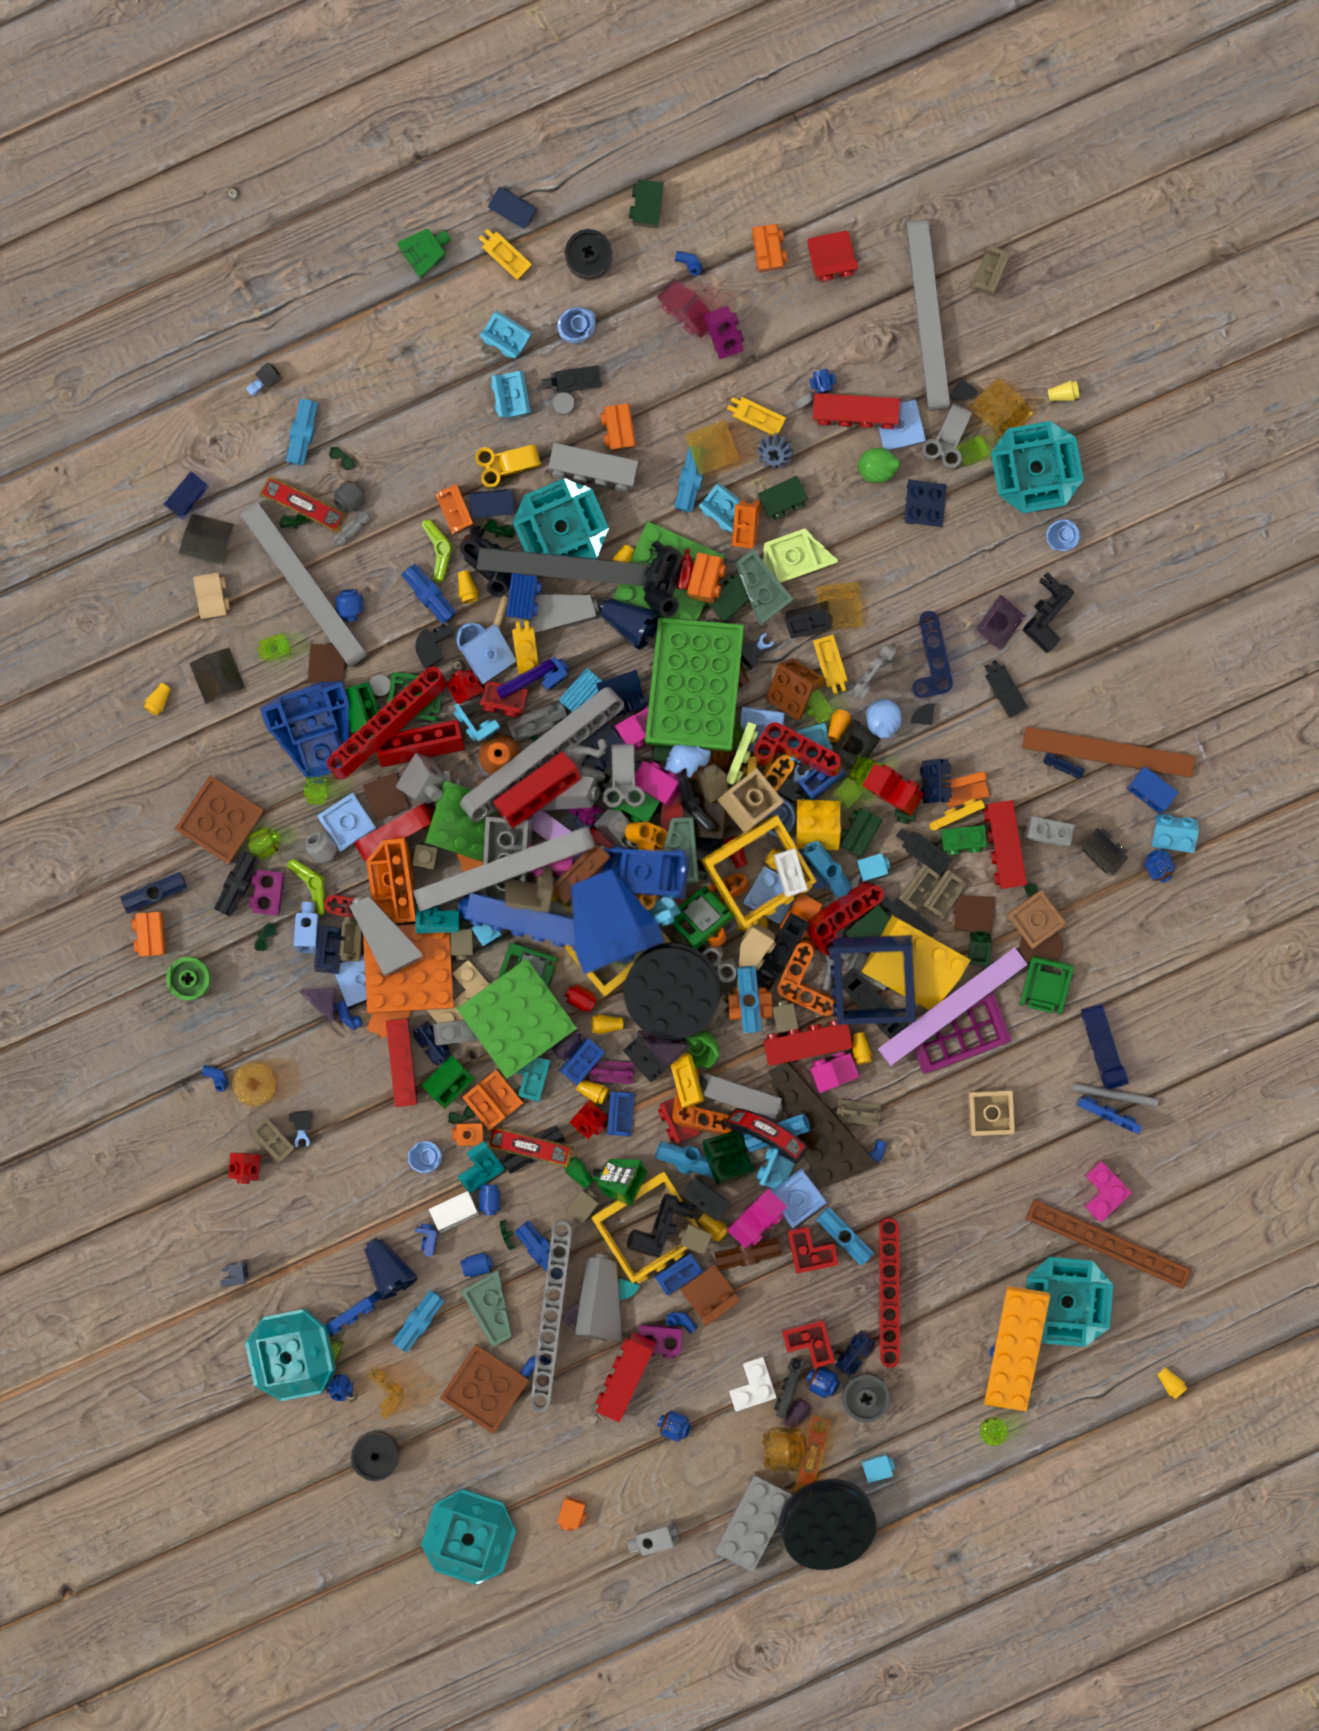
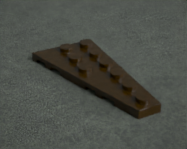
M790 1062L768 1071L776 1091L782 1099L781 1102L788 1118L804 1113L809 1120L810 1131L797 1135V1137L808 1146L804 1154L820 1189L879 1164L866 1151V1148L851 1134V1131L830 1107L825 1105L820 1099L821 1097L810 1088L806 1080Z

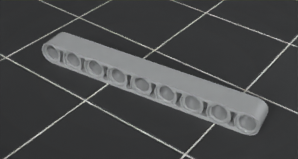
M928 219L906 222V232L928 411L950 408L929 223Z
M255 501L241 511L240 515L348 666L351 668L368 656L258 501Z
M606 687L465 795L460 802L461 808L472 821L482 820L496 809L493 801L501 794H504L518 782L528 777L536 769L550 761L552 757L557 756L562 751L567 754L616 716L623 709L624 702L612 688Z
M587 826L412 892L419 911H423L596 846Z
M566 1219L556 1221L552 1229L531 1394V1406L537 1412L546 1411L551 1402L573 1230L571 1223ZM558 1225H566L569 1232L566 1235H560L556 1230ZM562 1246L565 1248L566 1254L559 1257L555 1255L554 1248ZM558 1267L562 1269L563 1275L560 1278L553 1277L551 1274L553 1268ZM551 1289H557L560 1292V1297L552 1299L549 1297L548 1292ZM553 1310L557 1313L558 1318L553 1321L548 1320L546 1312ZM545 1332H552L555 1339L547 1342L544 1340L543 1334ZM543 1353H548L551 1355L552 1361L543 1363L540 1356ZM542 1374L547 1375L549 1382L544 1385L540 1384L537 1377ZM543 1396L546 1398L547 1403L539 1406L536 1404L535 1398Z

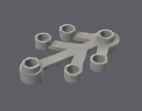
M887 644L879 653V656L882 658L877 656L870 666L873 669L872 672L868 669L861 678L864 683L859 681L852 692L855 694L853 698L855 700L858 698L862 701L871 688L867 684L883 661L887 664L889 663L897 649Z

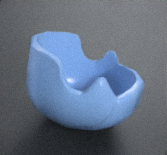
M1059 519L1049 526L1046 532L1047 543L1053 550L1069 551L1077 546L1080 539V529L1071 520Z
M469 622L464 624L457 631L456 643L458 648L460 649L461 646L486 629L479 623Z
M430 1141L418 1142L408 1152V1163L413 1170L419 1173H431L442 1162L441 1150Z

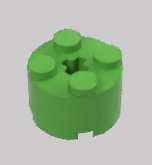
M183 957L176 960L169 967L166 974V983L171 993L177 998L195 1000L204 996L209 990L212 983V974L204 961L195 957ZM189 973L194 977V981H191L190 985H188V981L184 980V976H188Z

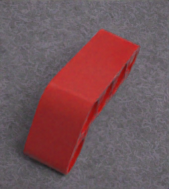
M777 722L767 725L754 748L756 760L762 765L771 764L778 752L781 751L830 777L838 775L842 769L841 759L837 753ZM774 731L781 733L777 738L770 737V734ZM792 741L800 743L796 748H791L788 745ZM763 749L770 751L767 756L759 755ZM811 751L818 752V755L814 758L807 756ZM833 762H835V765H831L830 767H828V763L832 764Z
M423 803L354 842L363 861L365 862L383 839L403 837L406 839L430 827L435 812L432 803Z
M863 882L852 889L847 895L842 896L807 921L809 925L806 930L817 951L829 956V948L826 950V946L830 942V947H833L834 938H838L836 932L879 904L884 897L883 889L873 883ZM838 913L837 919L834 920L835 915ZM821 924V929L817 932V928Z

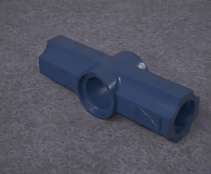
M177 872L120 898L124 909L129 914L188 888L181 872ZM152 887H156L159 890V896L155 899L149 896V890Z

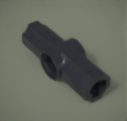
M244 851L242 852L234 870L226 878L223 885L224 889L214 907L215 910L231 917L240 898L247 891L251 882L250 878L260 859Z
M557 1125L539 1136L532 1137L533 1139L556 1145L566 1141ZM512 1151L501 1159L511 1174L526 1164H531L540 1158Z

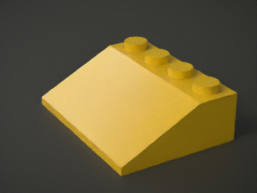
M892 915L881 936L912 935L915 1003L931 1010L943 1001L959 981L971 960ZM903 951L871 952L860 971L905 996Z

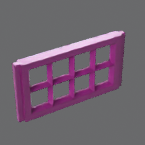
M994 993L988 994L967 1010L973 1026L960 1030L955 1019L952 1021L955 1033L942 1037L941 1032L938 1031L936 1033L938 1039L926 1044L922 1043L914 1049L923 1074L1012 1041ZM985 1004L990 1019L977 1024L972 1009ZM992 1023L997 1039L985 1043L979 1028ZM975 1030L980 1045L967 1050L962 1034ZM957 1036L962 1052L949 1056L944 1041ZM939 1043L945 1058L932 1063L927 1047Z

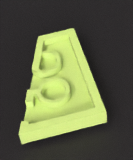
M748 722L726 778L728 790L735 783L740 782L743 774L740 769L743 763L747 764L751 753L747 750L750 743L754 744L758 732L755 731L756 725Z

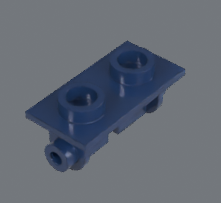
M428 1021L412 1031L414 1033L413 1037L421 1048L427 1044L430 1046L425 1053L433 1064L436 1063L439 1066L452 1055L447 1044L435 1045L433 1025Z
M860 1330L852 1338L845 1352L840 1354L835 1365L848 1376H851L852 1373L855 1374L863 1363L857 1357L861 1355L866 1358L875 1347V1341Z

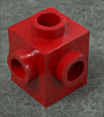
M463 669L458 670L452 674L453 678L446 682L456 704L458 703L459 705L472 700L484 692L472 669L466 672Z
M589 1100L569 1123L589 1139L594 1133L598 1136L606 1127L603 1123L608 1116Z
M230 1152L228 1178L237 1179L238 1184H250V1180H259L261 1155Z

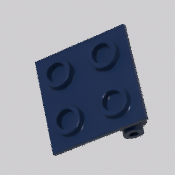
M908 479L907 497L905 498V524H921L942 528L947 485Z
M637 670L596 683L598 692L606 687H610L624 702L623 709L614 717L625 716L628 712L632 713L634 710L644 709L648 705L646 698L643 697Z
M608 722L580 743L585 747H592L598 750V741L600 739L605 740L607 754L600 758L586 755L583 760L586 765H590L600 771L604 770L612 762V745L624 744Z
M949 759L922 761L920 775L923 783L921 791L924 793L922 797L923 804L950 802V798H952L951 787H941V785H951V783H941V779H951V776H941V774H951Z

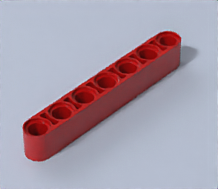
M429 667L329 756L327 766L336 779L342 780L350 776L444 691L447 683L437 667Z
M886 1217L879 1223V1358L882 1364L889 1368L895 1367L900 1359L899 1225L893 1218ZM886 1222L894 1223V1231L885 1233L883 1225ZM888 1243L895 1246L894 1252L890 1255H886L883 1252V1247ZM892 1265L895 1267V1272L892 1276H885L883 1274L885 1266ZM889 1286L895 1289L894 1296L886 1298L883 1295L884 1289ZM888 1308L895 1310V1316L892 1319H886L883 1316L884 1311ZM887 1330L895 1332V1338L891 1341H886L883 1337ZM891 1351L895 1353L894 1361H884L883 1357L886 1352Z

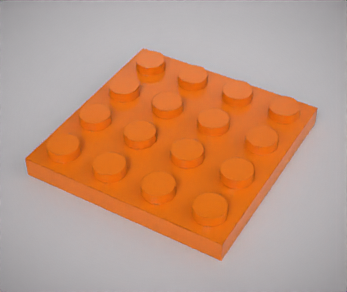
M415 924L396 925L421 952L423 959L387 977H384L363 935L368 1014L454 1009L450 933L416 934Z

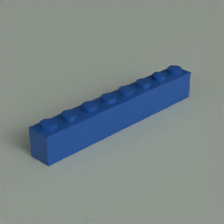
M477 892L470 893L465 919L471 920L470 924L483 926V923L491 925L490 929L503 932L504 929L512 930V935L524 937V934L532 936V940L544 942L546 939L553 941L552 945L565 947L566 944L573 946V950L576 951L573 917L551 911L535 912L529 909H513L505 906L504 899ZM635 953L616 962L626 964L627 961L634 960Z

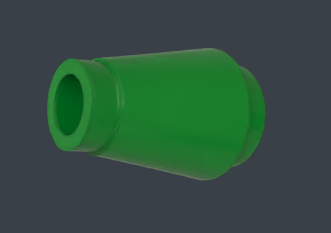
M574 1156L563 1165L565 1173L583 1188H586L593 1182L581 1158L578 1159L577 1156Z

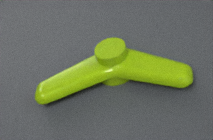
M427 519L422 522V527L435 546L436 562L433 580L439 583L445 578L454 547L432 520Z
M296 859L290 860L287 863L288 868L306 882L308 889L311 890L312 901L315 903L314 913L318 914L319 917L325 914V878Z

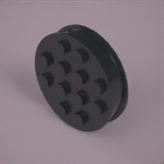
M674 942L658 944L644 951L633 963L624 984V1001L633 1021L648 1034L667 1040L688 1038L705 1028L717 1009L721 995L718 973L707 956L699 950H695L692 946Z
M823 1479L800 1488L787 1500L779 1518L780 1534L790 1557L798 1564L814 1570H833L854 1562L870 1547L877 1528L876 1517L865 1492L857 1485L840 1479Z

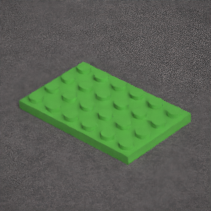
M658 618L645 744L664 746L687 745L709 750L732 751L744 625Z

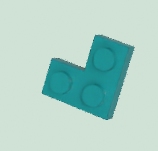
M417 905L416 934L459 932V910L439 911V905L419 911Z
M537 1057L516 1072L517 1074L524 1075L518 1096L540 1101L551 1060Z
M483 1141L466 1152L474 1166L463 1172L458 1178L466 1190L472 1193L481 1185H484L503 1172L505 1168L486 1142Z

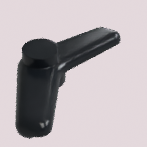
M680 775L678 777V785L682 799V808L685 812L691 814L706 831L715 830V824L699 806L700 800L693 794L688 777Z

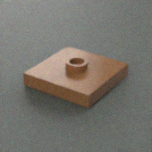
M1042 889L1006 914L1031 949H1034L1067 924Z

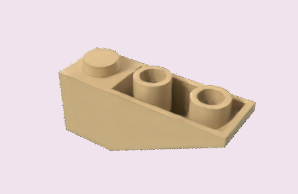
M759 923L749 927L742 937L739 967L756 966L758 971L764 962L763 956L766 952L770 954L776 945V942H774L776 934ZM737 978V988H736L737 991H739L738 978Z

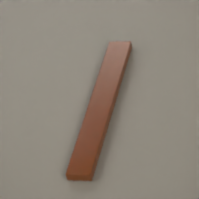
M1025 727L1022 744L1023 749L1142 769L1145 766L1150 771L1192 778L1195 756Z
M1035 1199L1025 1218L1181 1289L1184 1288L1192 1270Z

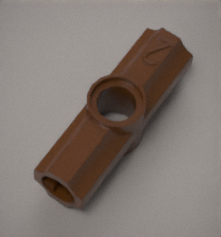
M775 1237L759 1241L756 1245L751 1243L746 1248L739 1244L735 1248L714 1252L718 1270L720 1271L737 1266L745 1267L757 1264L761 1260L781 1256L778 1239Z

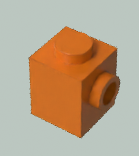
M457 1123L456 1128L452 1130L453 1141H457V1146L478 1145L484 1141L483 1123Z
M565 1496L557 1520V1524H560L561 1529L572 1532L573 1529L577 1530L579 1525L583 1526L587 1513L583 1512L586 1502Z

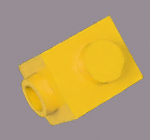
M753 753V757L749 756L747 765H743L742 778H745L756 769L758 762L755 753Z

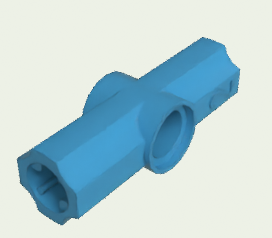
M300 399L296 418L290 430V445L286 462L301 466L305 465L308 447L314 435V421L318 402Z
M689 446L685 466L682 468L678 486L680 487L674 509L692 513L696 494L700 489L703 477L702 470L707 449Z
M815 840L812 843H808L804 847L805 851L803 854L812 864L815 874L824 880L836 897L840 898L847 895L851 891V884L842 873L841 866L833 861L819 841Z
M756 966L737 967L743 1033L762 1031ZM751 994L756 1000L753 1004H747L743 1000L744 996Z
M804 1113L776 1122L795 1136L810 1131V1123ZM747 1133L744 1134V1141L750 1152L769 1146Z
M660 1141L655 1152L656 1159L676 1165L677 1170L683 1174L696 1172L713 1178L706 1156L701 1155L697 1148L686 1146L683 1149Z
M829 1206L815 1219L860 1266L874 1254ZM844 1230L849 1231L851 1234L847 1242L839 1240V1234Z
M430 1289L419 1306L415 1307L406 1319L405 1325L397 1333L392 1343L407 1353L419 1335H422L432 1322L433 1316L443 1305L445 1299Z

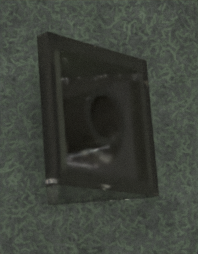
M230 648L206 654L190 663L205 704L245 688Z
M854 719L833 752L839 755L842 765L858 774L881 738L872 734L867 727Z

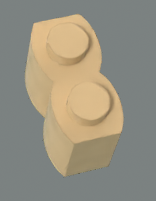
M219 572L193 577L201 620L227 616L230 604L228 597L224 598L223 589H226L225 577H220Z

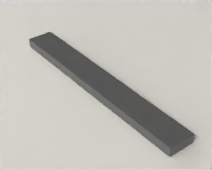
M479 547L476 568L478 570L644 586L647 578L644 574L646 568L650 567V564Z

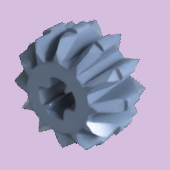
M776 432L773 437L767 434L765 439L760 440L757 454L760 455L759 461H766L765 468L770 464L773 470L777 468V465L783 469L786 463L789 464L791 462L794 450L790 448L792 445L791 441H785V435L780 438Z

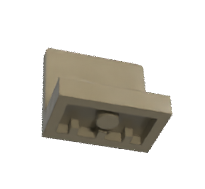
M543 866L542 874L537 875L536 883L505 880V906L513 909L521 908L535 912H548L553 892L552 867Z

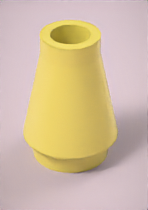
M1070 380L1056 387L1049 388V400L1075 401V399L1080 398L1077 381L1072 382Z

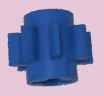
M828 369L813 372L814 378L809 380L812 390L817 389L818 394L833 391L832 385L836 384L834 373L829 374Z
M335 1375L334 1380L330 1379L328 1382L327 1393L335 1401H344L347 1396L352 1397L354 1383L350 1382L349 1377L346 1375Z

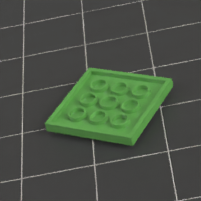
M647 521L631 562L650 564L651 566L652 560L657 557L650 552V548L656 550L651 546L655 541L661 542L664 546H673L681 553V558L685 554V549H690L689 554L693 563H695L697 553L721 557L723 561L726 556ZM619 584L613 599L653 609L644 600V586ZM676 586L672 596L679 603L677 612L671 617H664L661 614L659 616L661 618L698 621L706 602L690 599L687 595V589H678Z
M527 958L457 1008L506 1079L577 1029Z

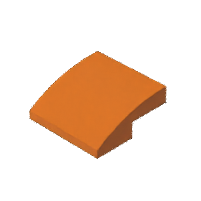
M498 1069L462 1097L488 1130H491L524 1103Z

